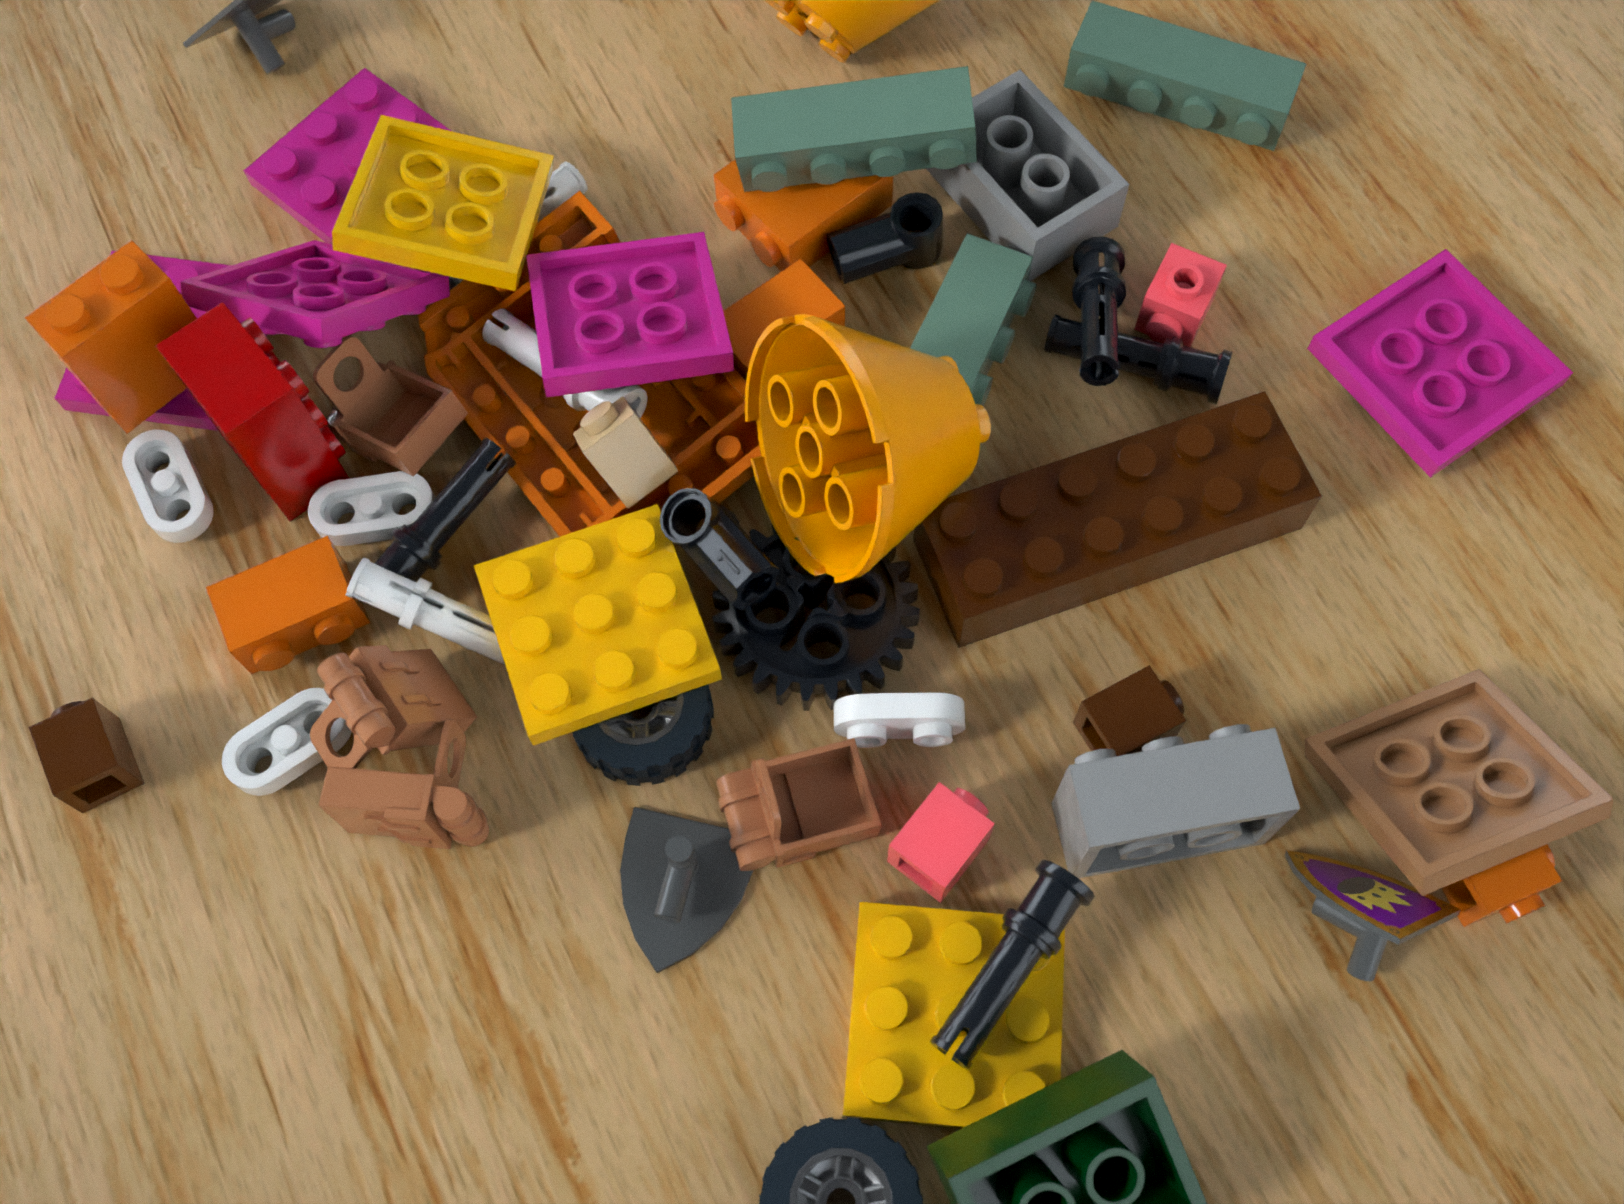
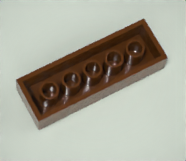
M1264 391L950 496L914 528L913 542L956 643L960 648L1300 530L1322 495L1268 395Z

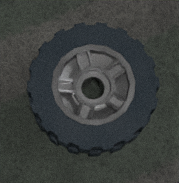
M707 684L648 705L652 708V711L645 718L632 717L633 711L574 731L572 732L573 737L587 762L594 769L597 767L601 769L604 776L613 781L620 779L626 781L628 785L640 786V783L652 782V785L665 782V778L674 774L677 777L687 770L686 766L691 761H697L703 753L702 747L705 741L710 740L713 730L711 718H714V707L709 685Z
M833 1117L819 1119L820 1122L808 1127L805 1125L796 1130L794 1135L787 1142H782L774 1152L775 1156L769 1167H766L762 1179V1192L759 1195V1204H827L828 1197L834 1189L844 1188V1190L854 1196L855 1204H923V1194L921 1195L918 1182L920 1179L915 1165L912 1166L906 1155L907 1152L898 1141L892 1140L886 1134L887 1131L875 1124L871 1126L861 1122V1119L847 1117V1119H833Z

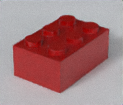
M222 302L155 345L225 441L289 522L308 510L313 494L320 487L332 481L349 479L338 460L346 454L345 449L326 426L329 424L313 400L307 395L309 390L302 379L286 360L280 362L272 352L274 347L251 317L240 323Z

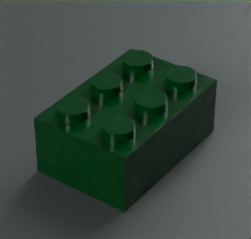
M1123 1050L1107 1056L926 1146L951 1204H1207L1154 1075Z

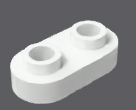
M149 430L132 439L124 450L122 466L145 521L162 539L169 542L183 543L200 536L212 521L213 504L190 452L176 435L166 430ZM164 463H169L166 469L159 470L156 472V469L160 465ZM184 510H190L183 518L176 520L179 513Z
M403 471L342 479L323 485L313 494L308 505V517L321 538L328 536L336 546L393 539L391 533L397 527L401 528L404 524L410 528L436 497L428 482L419 474L413 477ZM407 504L416 505L415 509L408 514H398L403 506ZM355 513L349 522L337 524L342 515Z
M323 688L303 690L232 736L226 744L222 755V767L227 778L248 794L257 796L268 795L278 791L322 762L323 759L310 739V730L332 701ZM338 718L331 727L330 740L336 752L345 745L351 735L345 719ZM271 755L273 758L271 766L264 772L255 773L257 762L262 757Z
M948 693L853 694L839 698L833 704L834 732L840 736L847 737V740L855 738L857 747L860 748L882 746L887 742V739H913L914 744L924 747L944 746L953 741V735L965 730L964 700L959 696Z

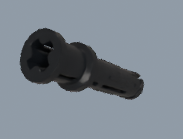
M1103 236L1092 237L1083 241L1076 247L1073 254V270L1077 277L1072 286L1073 301L1081 310V368H1079V372L1083 381L1093 386L1108 385L1119 376V371H1117L1120 370V362L1118 361L1119 332L1117 309L1123 304L1126 297V283L1121 275L1125 267V251L1117 241ZM1101 252L1104 253V267H1099V253Z
M1055 314L1049 327L1044 351L1081 359V322L1061 317V315ZM1121 332L1118 333V361L1120 362V370L1153 378V385L1158 386L1159 390L1167 391L1172 386L1206 395L1209 403L1217 405L1232 351L1223 350L1220 354H1215L1184 346L1183 340L1177 337L1172 339L1166 338L1165 343H1160Z
M485 437L479 448L430 505L427 506L409 528L403 524L401 528L397 527L391 533L394 541L374 564L414 582H417L428 569L436 570L441 564L440 559L443 557L439 553L440 549L509 469L516 465L515 460L507 453H499L488 468L485 469L502 449Z
M1040 861L1035 869L1039 876L1036 883L1017 909L1011 908L1006 911L1002 917L1004 922L1001 925L1002 929L1006 932L992 951L988 960L936 1036L933 1035L929 1041L936 1049L946 1055L958 1035L962 1031L966 1032L967 1036L951 1059L966 1070H969L972 1066L973 1059L1022 984L1029 977L1040 957L1049 959L1051 955L1058 953L1062 947L1058 939L1061 932L1080 905L1089 906L1094 899V893L1083 881L1051 861Z

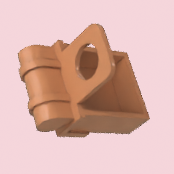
M348 335L343 337V342L335 346L316 366L313 372L315 384L333 404L331 407L332 412L326 418L329 423L326 426L341 442L346 443L353 452L375 463L379 459L413 477L468 415V412L452 390L397 366L392 360H389L387 364L376 362L360 340L354 336ZM355 357L360 364L359 378L351 388L339 390L334 384L333 375L335 368L344 358Z
M387 645L356 647L350 656L346 653L334 654L325 659L317 668V673L325 684L324 690L332 701L312 725L310 739L327 767L356 769L373 748L378 747L382 755H388L390 751L440 744L442 729L446 719H454L463 732H465L476 720L477 715L432 649L390 651ZM338 718L346 720L348 728L354 735L353 747L345 757L336 753L330 740L331 727Z
M446 719L444 722L433 774L426 775L331 766L327 768L319 807L348 833L396 837L402 843H410L412 846L451 849L453 839L465 846L475 847L482 844L489 834L488 819L484 811L477 806L472 796L458 788L466 750V735L454 719ZM453 742V763L451 771L448 774V752L450 745Z
M855 738L766 761L764 758H759L751 761V768L725 774L716 781L720 794L718 800L721 812L725 813L731 835L729 841L730 848L733 853H736L741 871L756 870L769 865L772 861L775 862L776 868L813 859L817 852L877 837L881 828L879 815Z

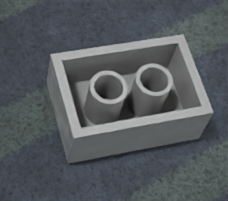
M1021 70L1016 71L972 97L976 126L977 162L961 164L952 169L927 168V171L991 242L1033 257L1029 281H1032L1072 256L1076 247L1083 241L1092 237L1104 236L1117 228L1129 188V183Z
M1247 724L1232 725L1218 729L1209 735V740L1184 744L1182 737L1172 736L1151 741L1142 747V752L1116 756L1114 749H1098L1081 754L1074 759L1075 764L1068 766L1051 803L1067 869L1077 878L1262 845L1300 810L1276 728L1251 732V728Z

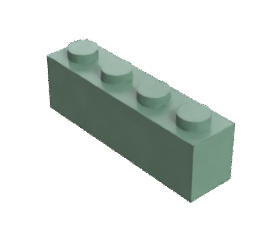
M1092 0L1070 50L1064 87L1079 91L1087 96L1102 98L1134 108L1140 112L1151 113L1184 123L1192 128L1207 130L1239 140L1248 145H1256L1274 151L1307 63Z
M968 66L731 98L735 160L744 192L755 190L773 192L786 186L810 183L834 184L843 179L872 175L890 177L904 171L927 168L952 169L961 164L977 162L976 126Z
M967 233L910 348L935 357H952L958 366L959 373L966 381L972 393L975 404L984 406L993 382V377L987 376L993 361L1003 364L1015 335V330L1009 327L1015 315L1026 316L1037 284L1029 281L1032 256Z

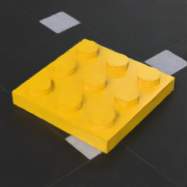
M380 115L332 230L333 250L516 291L552 176L554 155Z
M658 504L474 565L526 732L533 746L722 679L721 669L671 540L665 537L661 529V511Z
M859 902L843 1118L851 1117L870 1121L962 1129L1061 1080L1065 928L1058 938L1062 945L1058 953L1051 955L1049 959L1040 957L1029 977L1022 984L973 1059L972 1066L969 1070H966L951 1060L967 1036L966 1032L962 1031L958 1035L946 1055L936 1049L929 1041L933 1035L936 1036L988 960L992 951L1006 932L1001 926L1004 922L1002 918L1004 914Z

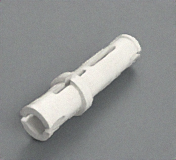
M362 558L349 582L345 596L354 597L400 618L398 625L407 629H411L413 625H416L505 665L490 615L432 590V582L419 578L416 583L370 562L367 558Z

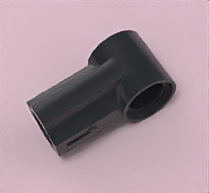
M919 192L909 193L898 198L889 213L828 233L827 244L839 279L846 284L898 265H903L906 268L921 269L935 263L942 251V208L939 202L928 194ZM912 230H922L923 232H917V233H915V232H909V231H912Z
M694 488L678 490L667 499L660 515V525L665 537L681 546L734 607L744 610L754 603H761L776 588V578L781 570L741 528L735 513ZM705 518L703 526L696 532L698 524Z

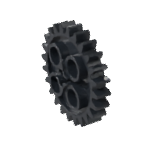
M773 524V535L768 538L755 529L750 530L749 536L781 571L776 578V588L761 603H754L744 610L734 607L720 590L713 591L714 608L723 611L712 616L715 632L726 634L719 641L722 655L732 656L738 654L733 662L734 674L740 677L755 670L752 679L753 691L759 694L770 684L776 685L777 704L781 706L788 700L792 692L801 693V703L805 711H809L815 695L821 694L824 695L829 708L834 710L833 704L838 699V692L846 690L849 695L862 694V682L864 680L881 690L885 686V674L881 666L891 670H901L903 656L897 648H913L915 633L907 627L916 626L919 622L920 609L909 605L917 601L918 584L905 582L910 577L911 564L909 560L892 563L896 556L895 546L863 576L845 582L833 583L834 577L828 574L814 576L798 573L794 567L799 563L790 554L787 546L785 547ZM826 594L827 611L819 607L820 604L824 601ZM854 594H866L871 596L876 603L866 609H855L849 606L845 600ZM805 606L809 607L810 609H813V611L807 617L806 622ZM769 607L779 608L787 613L784 619L774 624L764 623L756 618L758 613ZM796 633H799L797 642L790 650L783 651L780 648L787 644ZM819 641H829L840 649L836 655L827 659L816 658L807 650L811 645Z

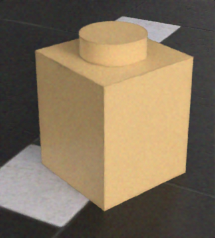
M624 396L614 403L606 401L592 408L582 418L580 422L581 428L573 433L583 454L628 509L678 472L667 452Z

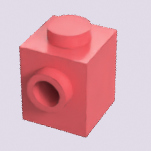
M1171 243L1144 296L1134 330L1144 333L1152 340L1160 343H1165L1166 338H1181L1184 346L1191 347L1215 298L1227 265Z
M939 782L889 844L887 862L941 903L987 844L995 823L987 818L989 814L988 809L974 795L962 788H956L952 792Z

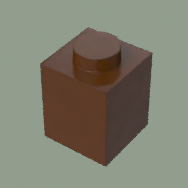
M1149 665L1083 700L1073 723L1091 751L1114 749L1116 756L1142 752V747L1151 741L1177 736L1186 719L1183 716V702L1176 689L1168 681H1160Z
M93 697L86 701L65 704L57 708L50 718L29 727L53 796L81 813H85L145 784L120 718Z

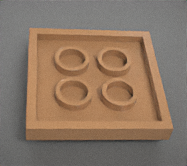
M1480 669L1305 738V758L1422 896L1611 817L1614 798Z

